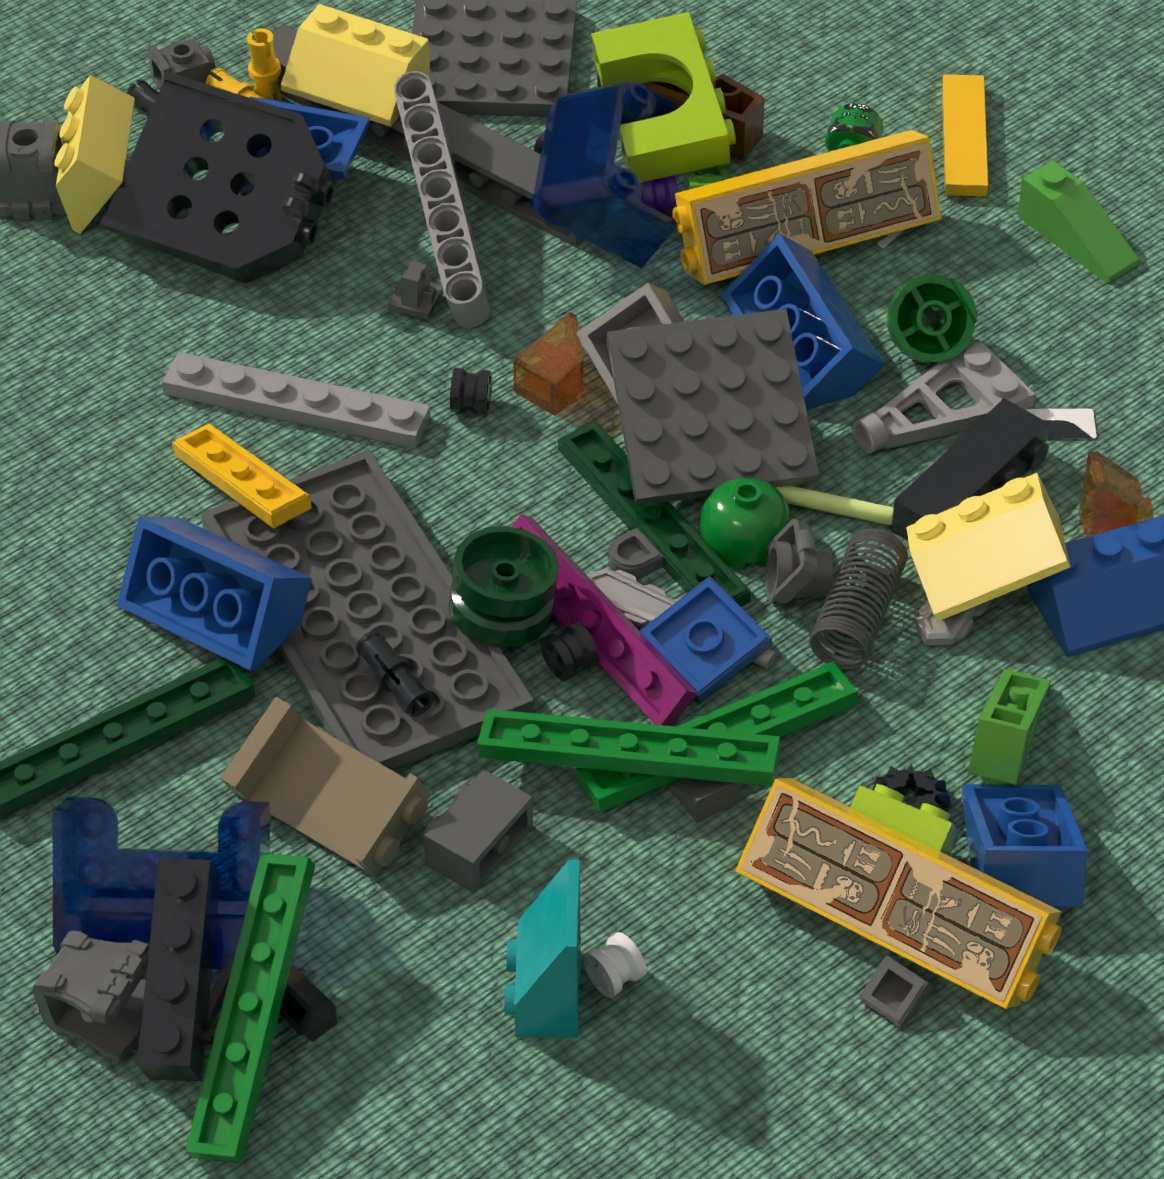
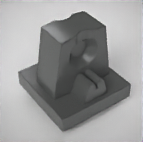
M410 261L408 270L403 273L401 281L398 280L395 286V292L388 303V311L425 320L430 319L444 291L442 285L430 282L427 264Z

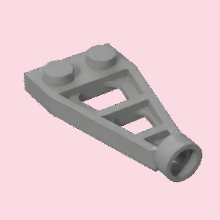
M980 341L965 348L958 356L936 364L874 414L871 413L854 421L853 435L858 446L865 453L871 454L882 448H895L970 430L1003 398L1025 410L1034 406L1035 393ZM957 382L978 404L952 410L936 394L948 384ZM920 403L935 419L912 424L902 412Z

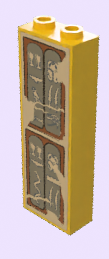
M914 130L675 193L677 207L673 208L674 223L678 232L682 233L685 249H682L680 252L684 271L704 285L740 275L779 233L811 250L813 254H818L942 219L929 136Z
M792 778L775 779L735 869L736 872L1005 1009L1019 1006L1021 1001L1027 1003L1030 1000L1040 980V974L1035 972L1043 953L1049 955L1052 952L1062 930V927L1056 925L1062 911Z

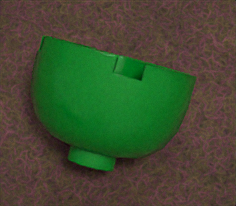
M926 274L907 281L895 292L887 309L886 326L891 341L902 354L918 362L939 363L958 356L969 346L973 338L972 334L975 330V323H977L978 312L972 295L962 283L942 275Z
M736 478L726 481L715 488L705 501L701 512L700 536L730 568L745 570V563L754 564L761 562L760 568L766 567L767 546L792 520L791 511L784 496L770 483L756 478Z

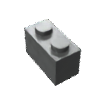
M483 770L471 784L466 783L459 789L453 804L441 817H434L427 825L423 834L426 866L475 893L533 828V797Z

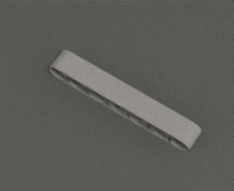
M419 71L408 72L397 79L394 85V93L443 291L455 322L461 327H477L488 319L491 313V306L442 114L429 77Z

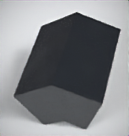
M291 966L279 1015L299 1035H305L311 1042H314L337 1025L336 1006L295 966ZM292 995L307 1010L304 1016L286 999L287 997Z

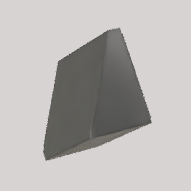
M683 778L670 785L672 793L696 823L738 803L739 783Z
M886 955L858 999L902 1028L931 997L936 987Z

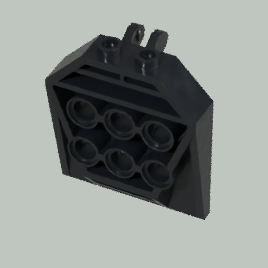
M166 71L163 78L164 82L124 171L123 181L117 188L106 215L102 217L100 225L106 230L245 284L301 259L306 246H311L315 241L318 232L317 220L322 208L328 207L331 203L335 189L334 181L302 114ZM224 132L223 137L219 141L209 142L214 134ZM271 147L269 153L264 157H255L260 149ZM208 170L206 176L201 180H192L199 171ZM255 185L253 191L248 195L238 196L241 189L245 186ZM192 208L188 216L176 219L177 214L181 210ZM239 223L237 229L231 234H222L224 228L229 224Z

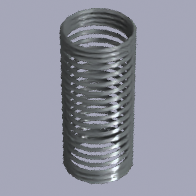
M865 528L851 536L844 557L809 638L811 650L826 664L834 662L839 669L850 670L859 668L867 662L908 559L905 545L890 532L876 528ZM863 541H875L884 544L889 548L893 549L899 556V559L891 551L887 550L882 546H878L875 544L857 543ZM860 547H872V548H876V549L882 550V551H884L885 553L889 554V555L896 561L897 566L895 565V563H894L890 558H888L887 556L883 555L882 553H879V552H876V551H873V550H855V549L860 548ZM858 553H870L873 555L880 556L881 558L888 561L893 567L890 568L889 565H887L886 563L877 558L870 556H859ZM863 559L875 561L886 568H880L879 566L868 563ZM859 571H862V572H864L865 574H868V575L877 577V578H879V579H881V580H875L874 578H872V577H870V576L863 575V574H862L861 572H859ZM857 577L873 582L878 586H873L867 582L861 581ZM855 583L871 588L876 592L868 591L867 589L857 586ZM852 589H855V590H858V591H860V592L866 593V594L870 595V596L873 597V598H868V597H866V596H864V595H862V594H858V593H856V592H855L854 590H852ZM850 595L861 598L869 602L870 604H866L859 600H855ZM849 602L861 605L868 610H864L859 607L853 606ZM846 608L856 610L865 616H861L856 613L850 612ZM844 614L853 616V617L859 619V620L862 621V622H859V621L853 620V619H851V618H848V617L845 616ZM825 630H828L831 634H833L840 640L853 644H861V646L855 647L842 644L833 639L832 637H830ZM833 630H838L839 632L851 636L856 640H851L843 636H840ZM821 631H822V633L826 636V638H827L828 640H830L831 642H833V643L836 644L837 646L843 647V648H845V649H850V650H862V649H863V651L857 652V653H852V652H845V651H842V650H840V649H837V648L833 647L831 644H829V643L823 638V636L821 635ZM818 637L827 647H829L834 652L846 656H862L855 659H848L834 655L822 646V644L819 642Z

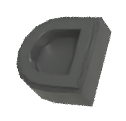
M635 528L611 542L608 548V566L613 571L623 570L639 579L663 568V556L638 528Z

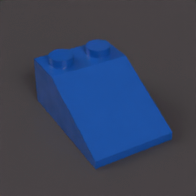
M249 97L302 114L333 181L344 179L370 125L369 117ZM271 147L260 149L255 157H264L269 153ZM255 185L245 186L241 191L251 193Z
M962 784V800L971 867L1055 909L1062 910L1067 906H1083L1088 850L1061 785Z

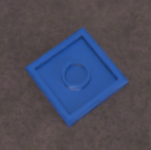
M710 576L640 630L644 637L698 693L694 699L699 704L773 646L772 638Z

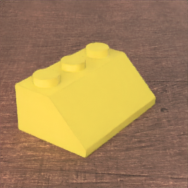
M319 4L298 28L281 82V91L353 115L369 117L371 121L391 127L400 116L394 93V85L397 79L403 74L412 71L423 72L429 79L431 78L429 40Z
M92 75L87 78L80 88L74 87L65 101L64 109L68 111V115L59 134V137L63 139V145L55 159V166L59 168L56 188L72 230L79 234L86 228L123 181L135 99Z
M1038 473L1025 478L1013 479L997 490L982 496L967 498L956 507L937 515H926L915 524L906 527L910 553L937 622L1071 567L1059 515Z

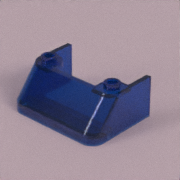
M622 82L560 96L548 113L532 199L536 211L545 220L642 268L676 229L677 222L675 219L641 203L642 188L637 176L631 170L622 168L614 163L618 140H620V126L663 116L677 110L681 106L656 94L646 86L634 82Z

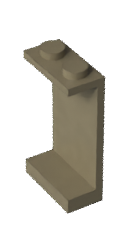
M278 697L274 698L220 777L238 797L375 878L383 867L389 866L394 861L400 849L401 839L411 825H415L421 820L426 812L428 799L431 796L416 776L409 774L407 778H404L305 721L292 705Z

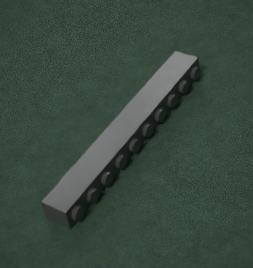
M284 24L272 32L274 37L273 45L275 58L280 61L281 74L278 77L281 95L302 106L347 113L281 91V82L297 31ZM438 103L460 188L574 247H578L607 220L606 187ZM399 116L391 127L370 120V125L364 138L411 162L401 117Z

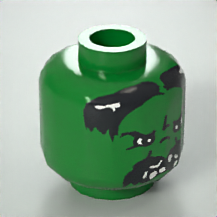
M848 103L840 106L832 115L825 137L827 150L831 152L881 138L884 130L881 117L875 110L861 103Z

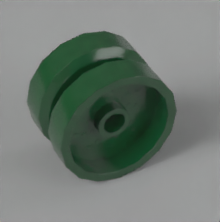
M509 526L486 527L469 534L458 545L453 562V582L448 604L452 622L463 635L480 644L493 647H519L537 640L549 628L553 614L554 593L560 567L555 551L541 537L527 530Z

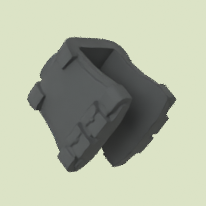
M58 119L43 120V122L16 123L13 120L0 121V217L13 216L14 221H31L32 217H36V221L53 220L55 215H67L56 188L59 168L55 166V159L63 145V140L59 137Z
M69 931L60 944L61 950L47 971L41 973L33 986L34 998L46 1026L53 1032L69 1037L71 1035L103 1053L106 1059L122 1063L132 1049L137 1050L139 1048L146 982L142 977L147 970L149 944L138 940H133L132 943L109 942L89 938L88 935L80 931Z

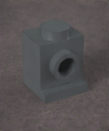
M194 39L178 42L158 50L156 45L147 47L151 77L159 90L164 82L163 78L166 71L205 84L208 75H211V70L215 68V61L210 48L207 45L199 47Z

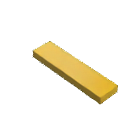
M943 74L942 111L945 195L987 197L988 167L984 75Z
M207 424L172 442L176 457L273 529L312 509L309 494L211 424Z

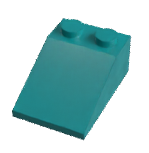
M569 859L518 920L517 941L507 942V972H516L515 984H505L504 1009L505 1016H514L515 1037L578 1038L581 966L580 859Z

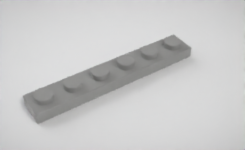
M182 352L177 353L162 381L164 395L417 449L431 418L430 405Z

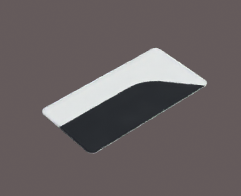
M1026 409V411L1049 423L1047 439H1095L1097 437L1092 409Z

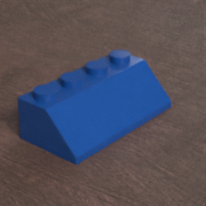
M780 233L721 294L733 315L787 309L806 410L855 396L885 366L883 360L813 252Z
M1164 515L1065 543L1071 567L1027 585V592L1067 658L1163 630Z
M139 516L117 606L249 670H257L301 624L312 578L182 518Z

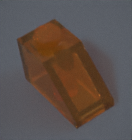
M569 312L513 360L514 392L554 416L560 413L567 405L575 403L581 397L585 387L581 341L576 334L579 331L577 315Z
M1088 452L1079 510V519L1084 536L1089 537L1152 519V501L1150 497L1143 496L1139 480L1100 452Z

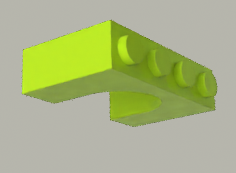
M689 12L591 33L594 62L603 92L646 82H666L680 87L690 95L681 107L669 114L619 125L621 151L631 185L731 163L729 145L736 144L733 123L731 119H723L722 113H726L723 92L721 88H713L712 83L716 82L714 65L711 57H703L702 52H706L704 34L701 27L694 28Z

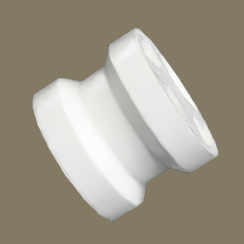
M617 932L609 937L606 946L602 949L592 948L582 956L583 966L589 979L601 994L608 998H613L623 989V984L627 981L637 982L647 974V967L641 952L635 943L622 932Z

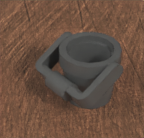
M796 518L792 519L767 546L768 556L765 578L767 598L770 602L787 603L798 599L826 598L832 585L833 576L831 552L816 549L811 527Z

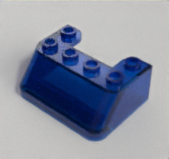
M67 797L52 813L53 946L57 954L61 950L60 944L68 932L72 930L80 931L88 935L89 938L118 943H132L133 940H138L150 944L158 859L211 860L221 877L213 969H232L261 853L270 854V802L241 801L230 805L223 812L218 823V851L118 848V817L109 803L99 798Z

